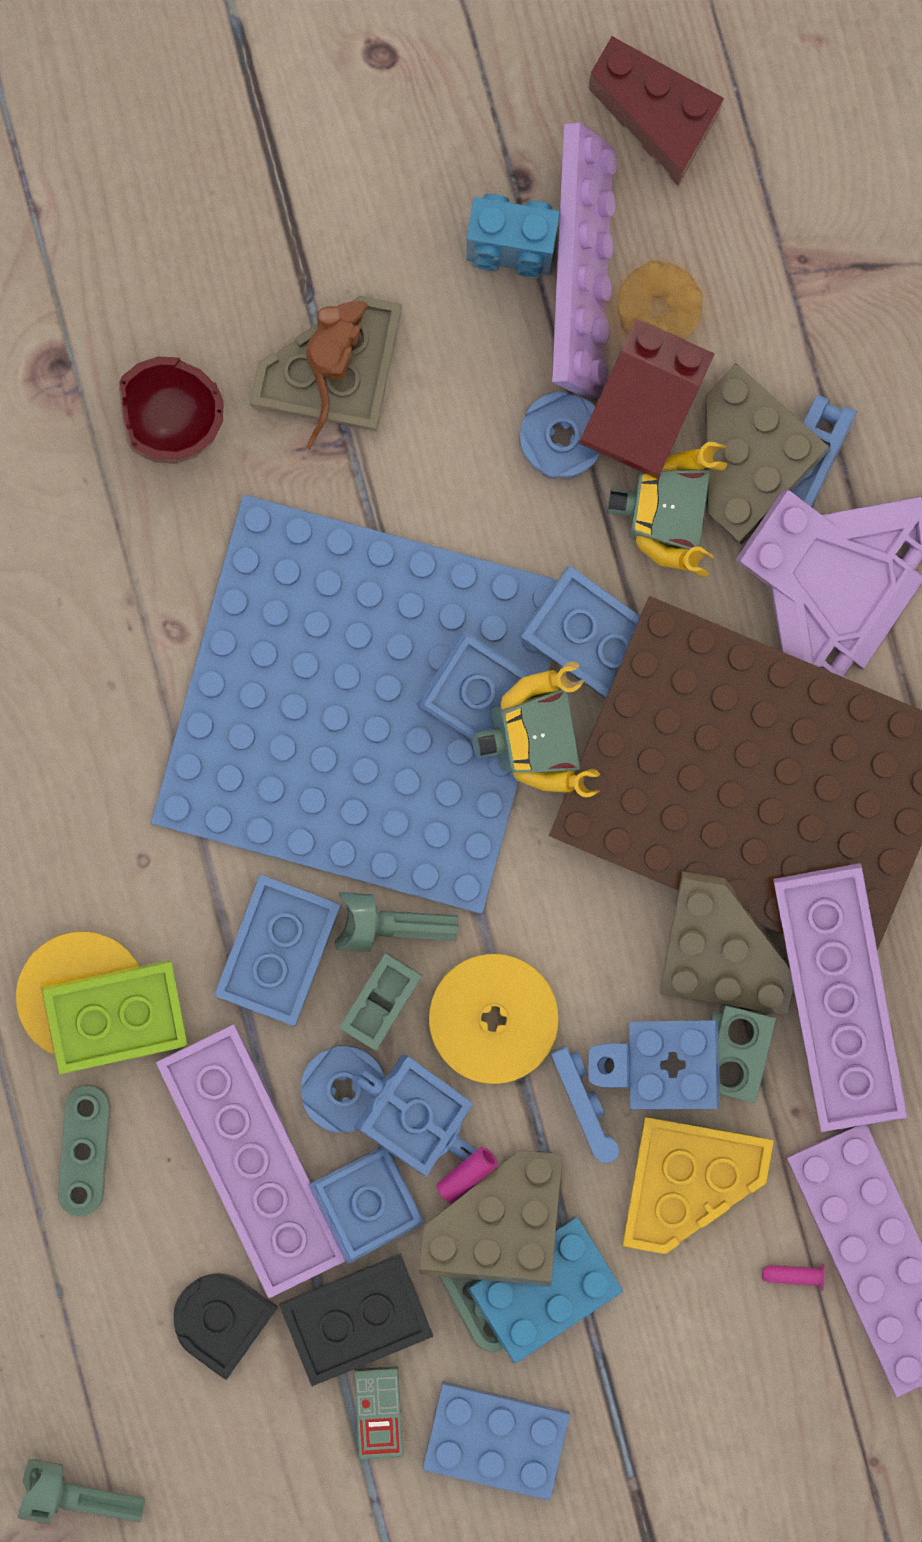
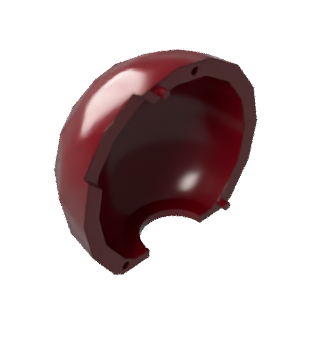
M158 356L137 363L119 381L120 403L126 439L134 453L154 463L177 464L197 457L213 443L223 423L224 400L216 382L214 383L201 369L185 363L177 357Z

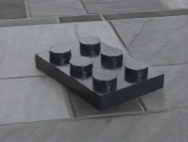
M401 1253L279 1304L311 1386L325 1382L433 1337L432 1329Z

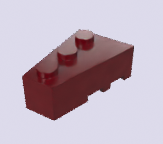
M611 36L590 74L588 89L623 127L626 126L643 144L642 147L645 151L657 159L668 171L669 177L679 186L717 119L724 98Z

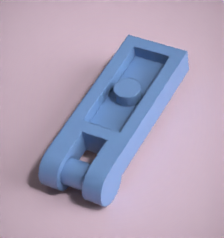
M821 395L816 396L803 424L828 445L830 451L792 491L793 494L812 508L858 411L846 406L844 409L835 407L830 404V399ZM822 420L835 425L831 434L818 429Z
M566 1045L551 1051L550 1054L593 1155L601 1163H611L617 1158L619 1147L612 1136L603 1133L597 1118L605 1114L595 1091L589 1094L585 1091L580 1078L588 1074L578 1051L570 1054Z

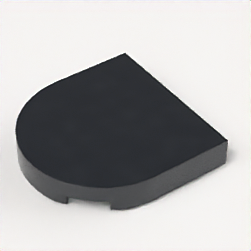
M222 1273L208 1274L191 1282L179 1296L174 1308V1327L182 1347L194 1358L227 1380L278 1306L234 1276Z

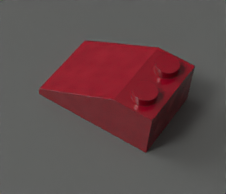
M636 318L579 444L658 479L715 353Z

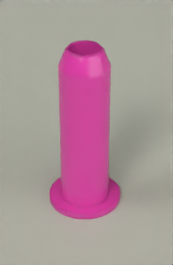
M824 1264L821 1265V1268L768 1265L763 1267L762 1279L768 1283L820 1286L821 1291H823L825 1268Z

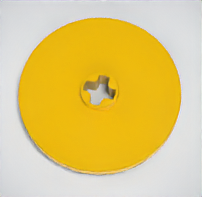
M75 931L64 933L48 940L29 957L18 979L16 1006L25 1031L38 1046L54 1055L41 987L138 967L137 960L121 943L96 932Z
M485 954L461 962L441 980L430 1005V1033L438 1053L457 1073L481 1083H507L532 1072L549 1054L558 1031V1008L549 984L531 965L508 955ZM492 1006L499 1007L500 1015L506 1017L505 1025L498 1024L496 1031L488 1030V1023L481 1020L482 1013H490Z

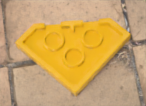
M644 1116L622 1246L661 1254L670 1252L680 1245V1242L700 1228L702 1229L727 1212L731 1206L767 1183L774 1140Z

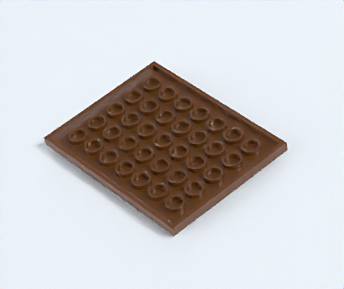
M649 596L579 761L580 770L575 771L577 776L588 769L597 770L600 776H585L583 782L588 790H600V792L592 797H582L575 789L571 793L566 792L548 835L676 890H679L682 871L726 878L748 912L751 911L762 926L781 934L784 933L774 879L861 863L878 951L922 845V710Z

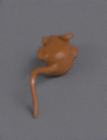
M353 301L342 303L338 306L323 307L316 316L318 329L308 342L306 356L310 368L314 371L321 396L322 409L318 424L306 446L309 450L321 432L329 412V395L325 378L343 380L353 356L351 352L352 346H357L361 337V333H359L361 327L358 324L361 322L368 305L366 302Z

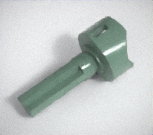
M339 892L340 898L347 904L348 917L345 928L335 940L336 950L370 952L377 935L456 941V935H458L459 931L458 915L395 911L378 912L374 894Z
M37 1459L28 1460L23 1477L27 1493L23 1496L17 1518L50 1525L54 1513H57L60 1507L68 1511H80L141 1522L145 1498L82 1487L73 1483L64 1484L65 1479L62 1477L63 1464Z

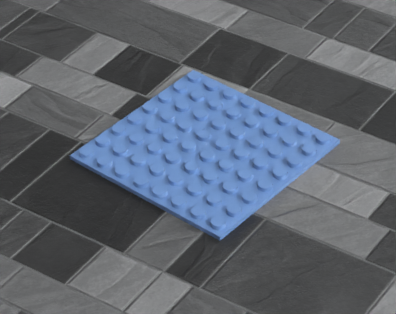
M243 495L151 824L482 914L518 781L512 772L501 769L498 755L478 759L471 739L416 704L462 631L473 636L531 675L549 671L551 660L518 636L557 580Z

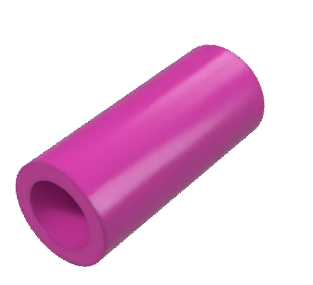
M481 1146L437 1183L436 1186L439 1194L448 1203L453 1204L498 1167L495 1156L485 1147Z

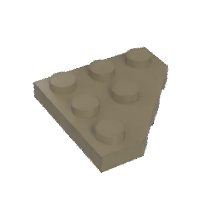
M359 296L351 302L363 301L368 304L361 322L358 324L361 327L359 331L361 337L357 346H352L351 352L353 356L343 380L325 378L329 395V412L326 422L377 432L402 304ZM318 324L296 337L295 341L277 353L270 354L258 363L250 402L251 407L319 420L322 409L321 396L314 371L310 368L306 356L308 342L318 329Z
M735 363L706 394L707 443L716 442L727 447L725 450H717L713 455V462H725L727 467L722 471L708 468V471H710L708 514L742 545L756 530L781 491L789 490L792 492L804 477L825 457L830 448Z
M682 871L661 977L660 995L788 1015L794 989L789 960L786 956L783 957L771 942V937L753 913L751 911L748 912L736 896V891L726 878Z
M519 1150L425 1225L419 1266L420 1274L551 1286L562 1154Z

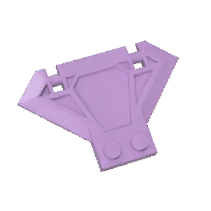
M781 491L735 559V562L771 588L782 652L846 678L844 675L852 663L861 669L866 667L922 583V575L915 570L922 560V496L821 515L791 491ZM904 543L909 549L901 559L896 554ZM832 649L838 652V655L832 664L829 665L825 660Z

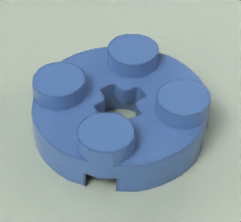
M565 392L550 393L536 400L525 414L520 431V447L530 466L548 479H571L591 469L601 453L579 444L595 406L583 397L579 398L575 395H568ZM561 425L564 430L570 428L573 430L574 435L569 438L570 445L563 447L561 443L554 444L550 438L555 435V426Z
M338 1045L322 1051L308 1064L302 1076L301 1096L307 1114L317 1125L331 1132L357 1131L354 1126L368 1107L372 1095L358 1085L353 1084L352 1090L356 1093L355 1097L350 1099L345 1096L340 1101L334 1097L337 1089L332 1083L336 1079L345 1081L347 1078L353 1080L354 1075L361 1077L356 1072L362 1067L382 1081L385 1078L382 1066L370 1053L358 1047Z

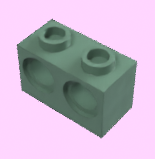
M386 952L339 1029L376 1051L423 975Z
M721 1004L719 1013L712 1011L710 1020L718 1021L719 1068L725 1062H736L740 1068V1077L732 1085L720 1083V1095L756 1103L776 1018ZM737 1019L746 1020L750 1026V1035L742 1043H733L728 1035L730 1024Z

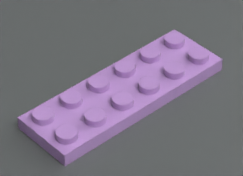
M581 123L564 124L552 382L585 399H599L608 377L607 365L604 361V346L610 334L609 323L606 319V303L610 299L612 291L611 281L608 277V259L613 255L610 217L615 212L612 174H615L617 170V156L614 147Z
M861 863L774 879L821 1132L908 1118Z
M236 1024L157 1061L158 1069L268 1298L345 1262L308 1184L312 1182Z
M868 1126L849 1127L789 1154L785 1158L893 1394L899 1397L922 1386V1243Z

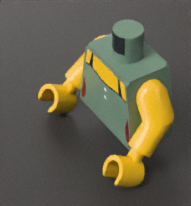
M708 442L701 449L676 452L668 456L658 479L640 472L637 479L636 492L618 489L610 490L607 514L632 517L629 537L636 539L637 548L658 566L684 571L690 570L701 578L709 575L708 571L698 567V563L702 558L709 557L714 559L713 554L700 547L710 471L703 469L707 467L722 471L727 467L725 462H713L714 453L720 449H727L725 445Z
M570 661L558 673L550 670L522 677L502 696L501 705L491 709L494 729L473 733L472 742L477 758L498 755L501 769L512 772L518 782L541 791L571 793L575 789L582 797H592L599 793L600 790H588L583 782L585 776H600L597 770L588 769L577 776L573 772L580 770L567 692L578 690L585 680L571 682L566 677V671L576 670L580 665L575 661Z

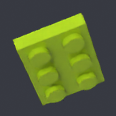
M170 960L41 987L59 1075L188 1046L172 962Z

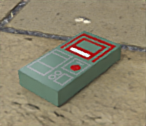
M398 1366L355 1369L359 1460L403 1457Z

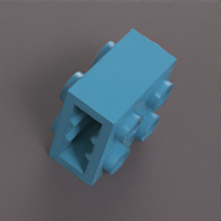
M485 194L483 198L474 197L466 239V261L474 262V267L487 271H497L499 266L516 269V274L529 278H539L541 273L550 275L560 211L552 210L550 204L540 201H528L526 205L509 203L507 197L498 194Z

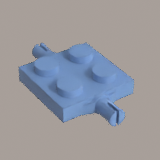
M402 1054L389 1075L382 1079V1081L364 1067L356 1072L361 1077L354 1075L352 1082L372 1095L368 1107L354 1128L419 1174L427 1177L438 1158L448 1152V1150L463 1161L470 1156L467 1153L472 1154L477 1150L458 1136L462 1121L474 1103L409 1056Z

